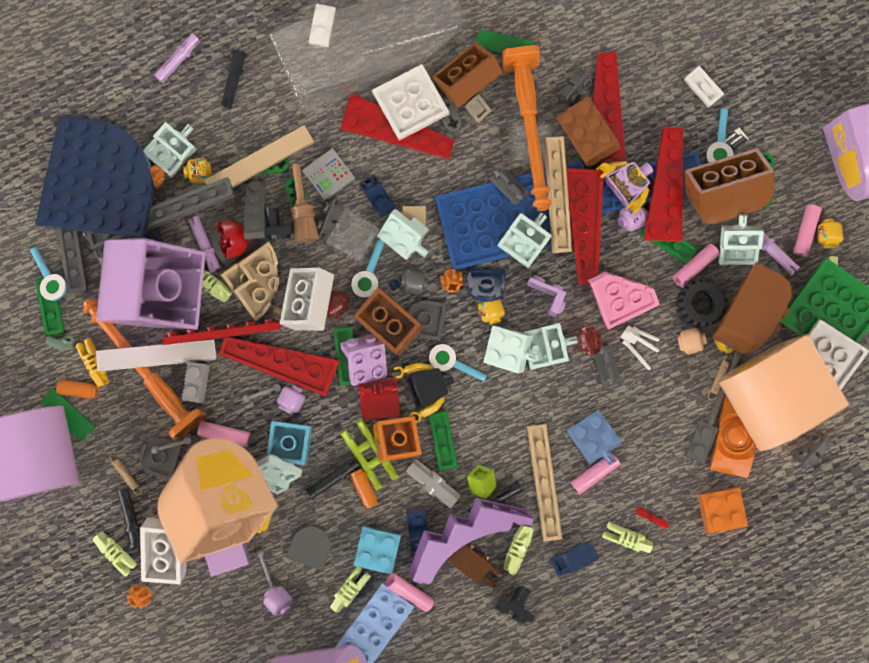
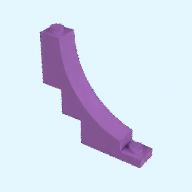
M476 498L468 518L450 514L442 534L424 530L409 568L411 578L418 584H431L443 563L462 546L488 534L510 531L513 522L518 525L526 524L531 526L534 518L528 509Z

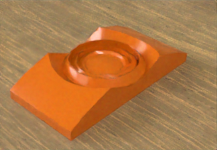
M725 395L709 470L748 478L755 455V443Z

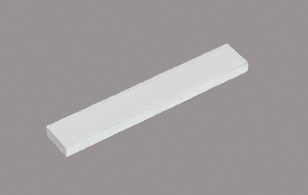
M214 340L96 351L98 371L216 360Z

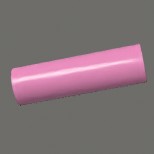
M806 205L793 254L808 257L822 210L821 207Z
M708 244L673 276L676 284L682 288L685 287L720 255L718 249L713 244Z
M201 421L197 436L210 439H226L240 446L248 447L251 432Z
M612 452L611 455L616 460L613 465L609 466L608 462L603 458L570 482L579 495L621 465Z
M395 573L387 578L385 586L424 612L432 608L434 604L432 597Z

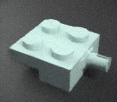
M165 122L153 135L154 139L144 149V152L149 159L160 166L172 178L197 150L186 138L194 129L187 124L179 132Z
M396 209L393 210L377 237L406 260L415 251L422 255L423 258L429 253L428 250L420 245L429 229L415 217L410 221Z
M520 213L497 245L527 268L530 267L552 236L541 228V224L547 218L545 215L542 217V213L538 215L535 221H531Z
M739 214L738 225L722 226L719 247L720 255L718 256L719 264L754 265L755 262H758L764 231L760 226L746 225L747 214Z
M560 323L523 332L533 335L529 352L538 354L537 362L528 360L530 370L569 361L566 348L568 345L578 343L575 340L577 339L576 336L568 338L563 336Z
M496 325L492 326L483 363L515 373H523L527 360L534 362L538 360V354L529 352L533 335L516 330L512 331Z
M268 455L256 462L270 491L276 494L287 490L289 483L301 477L302 469L295 467L293 463L279 459L275 455Z

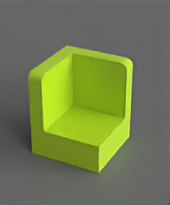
M477 465L467 475L470 493L487 499L497 488L494 470Z

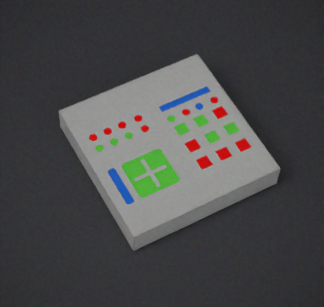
M333 148L302 170L324 201H327L355 180L353 174Z

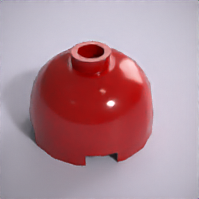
M225 220L217 223V233H220L221 239L219 246L223 257L229 259L243 254L247 248V241H250V239H245L243 225L235 220Z

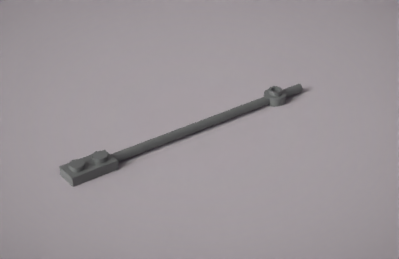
M774 259L772 265L767 268L782 275L778 269L780 264ZM735 351L726 374L738 367L743 353ZM722 388L719 389L706 423L699 421L685 454L686 457L704 464L719 429L714 427L713 424L726 395Z

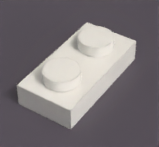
M316 4L309 44L329 47L336 13L335 7Z
M700 66L684 79L708 108L724 95Z

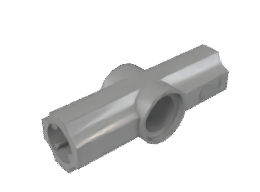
M417 459L406 470L412 478L421 484V487L432 496H436L449 508L461 496L456 490L445 483L446 481L442 477L428 469Z

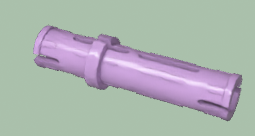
M191 33L182 45L177 46L178 49L162 65L154 76L164 83L186 57H190V53L201 41Z
M199 216L192 217L193 220L191 218L188 219V223L200 250L206 252L205 262L209 272H215V269H221L214 254L215 250L210 245Z
M764 233L762 250L767 251L790 276L795 274L794 272H797L800 266L774 243L775 240L773 238L770 239Z

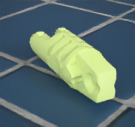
M204 270L202 289L222 302L228 301L233 292L222 281Z
M611 522L608 523L607 528L619 533L618 536L609 532H604L602 535L604 539L638 552L642 550L650 553L653 548V542L645 539L646 536Z
M520 525L504 561L503 568L511 575L517 573L530 545L534 529L526 525Z
M103 531L93 538L101 553L105 554V557L110 562H113L112 564L124 576L130 573L129 569H133L137 565L123 551L124 549Z
M361 567L355 568L334 596L336 599L330 606L334 612L340 613L344 607H348L371 578L366 573L358 583L355 581L362 572Z

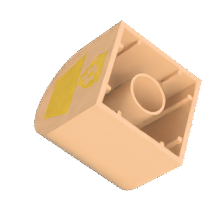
M808 335L777 343L732 370L718 381L759 451H765L786 443L849 406V403Z
M219 438L203 440L195 444L188 451L162 490L158 500L160 521L180 564L249 542L278 507L252 455L242 446Z

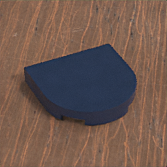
M467 270V290L471 297L481 302H493L504 295L506 270Z

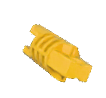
M87 338L84 341L85 345L82 343L77 344L76 348L80 357L84 361V365L97 387L110 383L106 374L107 371H98L97 349L92 339Z

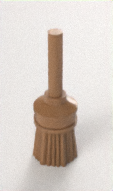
M293 164L292 169L297 201H295V206L290 209V212H292L291 219L294 222V243L318 240L319 236L314 221V206L308 204L307 199L304 198L300 164Z

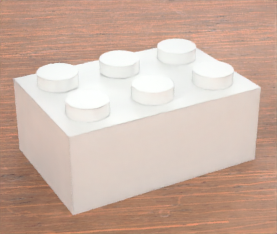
M290 268L280 324L293 330H324L334 274L321 268Z
M147 517L140 528L142 581L181 584L186 575V562L179 563L160 518Z

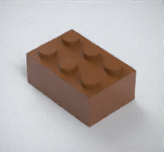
M475 42L431 76L440 93L454 105L460 107L468 99L480 92L487 84L494 81L503 71L494 55Z
M589 96L556 116L560 126L588 169L621 149L618 140Z
M379 287L353 316L390 350L400 356L425 328L419 320Z

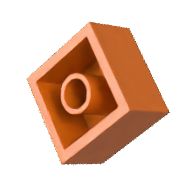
M415 416L379 421L373 424L379 463L422 455Z
M739 487L697 494L706 533L711 534L748 527Z

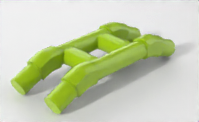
M359 419L356 424L367 439L365 442L357 446L346 429L342 430L340 435L365 471L375 490L378 491L382 488V485L372 470L380 464L375 437L363 419ZM372 447L377 457L367 462L362 452ZM382 462L391 479H397L399 476L391 462Z

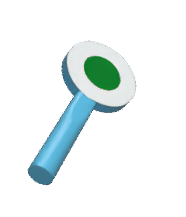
M728 109L720 110L718 140L707 150L706 159L708 163L734 155L732 148L725 143Z
M380 239L376 242L366 271L357 273L352 279V290L361 298H369L378 288V280L373 272L385 243Z
M32 248L30 252L44 277L40 285L41 295L49 301L61 299L67 291L65 279L60 275L51 274L38 248Z
M437 345L429 354V361L434 369L439 368L440 371H447L454 367L481 381H485L487 374L457 361L454 350L448 345Z

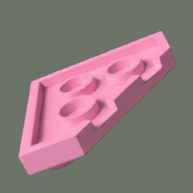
M608 272L588 280L608 330L659 306L655 290L651 286Z

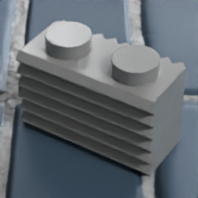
M188 362L187 370L185 371L187 374L184 379V390H182L184 393L181 399L183 401L204 403L210 365Z

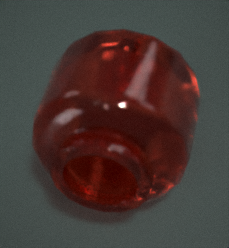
M343 291L331 292L327 310L328 318L339 319L350 308V299Z
M595 327L580 329V332L576 335L578 350L586 352V356L598 354L597 350L603 347L601 332L596 330Z

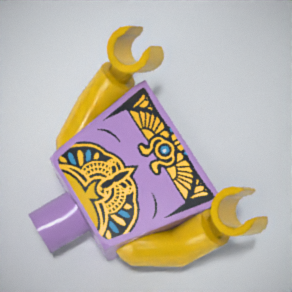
M627 161L603 163L597 168V170L601 169L603 171L600 177H605V182L626 207L625 209L631 208L633 210L632 216H634L645 203L649 193L647 186L650 182L646 177L653 172L652 167L647 162L640 168L635 162L630 164Z

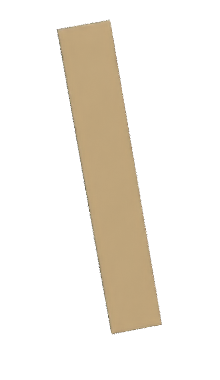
M305 125L204 181L206 185L228 177L232 187H235L308 147L314 141Z
M564 136L545 137L543 139L547 186L550 188L548 198L552 200L551 205H549L552 253L572 252Z
M547 425L527 426L543 542L562 539Z

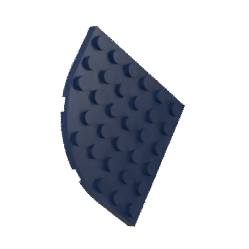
M59 116L35 225L145 239L153 201L154 179L151 174L150 162L143 148L131 135L112 123L96 119Z

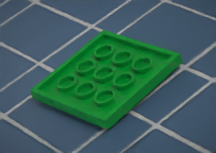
M825 257L789 304L788 308L790 309L787 315L780 321L800 336L808 335L818 319H821L859 343L869 330V287Z

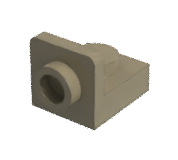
M478 93L460 106L468 112L475 123H479L492 111Z

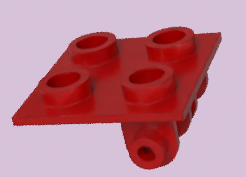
M397 378L359 384L358 389L363 420L400 417Z

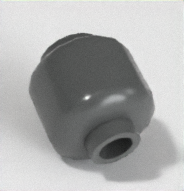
M406 269L404 273L400 274L398 284L404 293L420 295L423 289L426 290L428 279L425 278L424 272L420 270Z

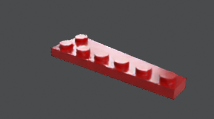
M616 52L597 53L593 104L618 140L621 149L594 166H600L603 163L609 164L626 161Z
M350 93L341 130L450 160L455 140L425 127L399 141L379 105Z
M664 127L661 133L655 168L656 174L652 185L653 191L649 203L650 208L643 241L682 242L683 128Z
M566 168L578 285H590L588 280L599 275L603 178L600 176L603 174V171Z
M275 318L263 320L264 323L256 324V321L244 322L245 326L237 327L236 323L227 324L222 329L212 326L205 327L206 331L189 329L183 334H179L178 330L169 331L166 333L167 336L162 338L163 345L281 330L280 322H275Z
M225 337L219 352L221 356L325 397L340 362L337 359L233 337Z

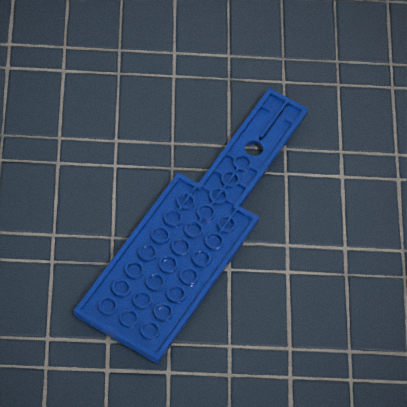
M698 151L683 154V175H685V170L701 165ZM582 160L566 164V168L585 169ZM657 161L648 163L652 167L653 172L647 177L652 179V181L655 180ZM545 169V170H543V171H544V177H545V184H546V186H547L546 169ZM532 173L514 177L529 192L516 206L493 183L435 196L453 269L459 270L512 257L497 245L520 213L531 221H535L540 213L543 214L542 217L545 215L547 218L541 224V228L551 234L549 209L538 211L533 206L536 197L531 194V190L534 188ZM683 176V194H686L685 176ZM603 177L602 215L625 208L605 182V177ZM653 188L649 191L644 204L650 203ZM551 238L544 248L552 247Z

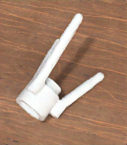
M628 325L620 337L624 340L622 344L630 349L647 370H650L651 367L630 343L635 344L638 340L655 352H659L658 348L642 339L640 335L657 342L660 339L639 330L635 326L631 327Z

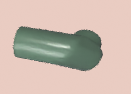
M48 335L45 344L63 351L73 346L74 338L71 335H66L56 339Z

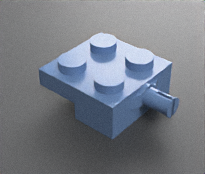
M599 410L567 430L568 435L589 465L602 457L605 458L609 466L616 462L610 452L621 445V440Z

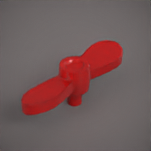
M641 507L636 508L637 515L647 518L662 529L669 528L667 521L657 518L654 514H650Z

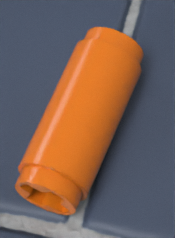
M59 380L56 391L61 395L92 399L97 398L99 387L93 383Z
M361 468L351 473V480L363 506L368 509L377 505L378 499L365 471Z

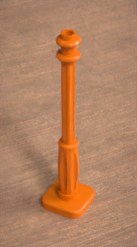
M537 45L508 48L503 50L501 54L502 69L505 72L515 71L516 96L521 111L520 115L524 118L534 184L531 194L536 197L533 206L538 211H544L549 209L552 200L547 198L550 188L545 184L535 118L537 114L536 92L531 69L537 68L540 64V48Z
M90 298L84 302L83 312L91 314V322H97L118 349L132 348L113 323L96 320L97 299L93 300V298ZM149 367L135 368L144 379L143 384L148 388L157 403L175 421V426L168 432L173 440L182 439L201 421L207 418L208 415L203 410L187 411L178 396L158 376V373H153Z

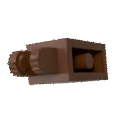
M471 542L459 548L447 559V561L477 584L483 580L489 586L495 588V582L485 576L489 570L498 578L504 576L493 567L490 562L491 558L484 552L479 554L474 550L476 546Z

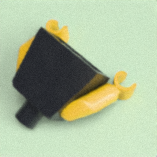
M420 362L407 365L405 368L395 367L394 370L401 369L402 371L400 376L395 377H405L416 409L420 410V412L413 411L410 416L413 414L419 416L416 423L422 417H427L438 411L444 402V396L448 394L446 386L454 383L452 375L450 373L442 375L439 368L434 369L431 365Z

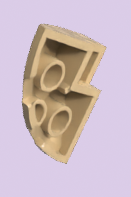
M269 241L219 273L221 279L254 321L260 319L272 304L271 300L274 293L277 292L279 285L278 260Z

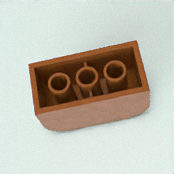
M756 148L685 170V193L702 221L708 224H716L739 217L741 213L749 214L765 207L772 199L774 193L775 171L760 150Z
M755 262L745 275L712 338L740 353L748 354L757 351L778 332L781 326V319L785 318L790 309L787 305L792 296V289L788 280L775 271Z

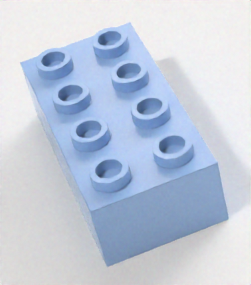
M385 581L382 582L336 645V647L348 645L357 647L363 653L367 663H374L415 606L385 586Z

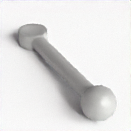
M275 384L272 388L252 395H244L242 400L248 402L250 399L272 391L278 392L281 390V386Z
M185 437L182 441L160 447L154 446L151 451L156 454L160 450L182 444L189 445L191 444V439Z
M257 550L256 555L260 558L269 588H271L274 584L263 557L264 552L263 550Z

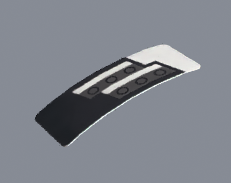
M738 128L725 138V143L732 150H735L747 141L748 138Z

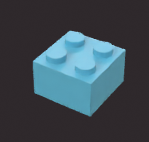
M271 421L267 456L275 455L288 463L307 465L312 426Z
M364 525L354 566L392 574L401 534Z

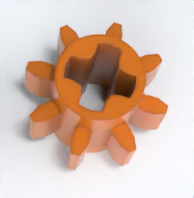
M154 165L150 169L154 179V187L157 189L163 184L162 181L165 180V173L160 166Z
M448 269L444 272L443 276H440L441 288H446L448 292H457L460 286L464 285L462 273H457L455 269Z
M137 583L128 590L127 600L133 608L139 606L142 609L151 602L149 598L152 596V593L146 585L140 587Z

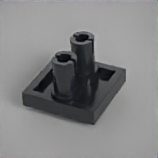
M265 208V237L258 238V240H272V236H277V239L291 238V235L294 234V226L280 225L278 208Z
M522 585L517 587L510 601L503 596H496L492 602L496 605V610L503 614L510 613L513 615L512 619L520 624L532 623L535 615L526 611L523 607L531 590Z

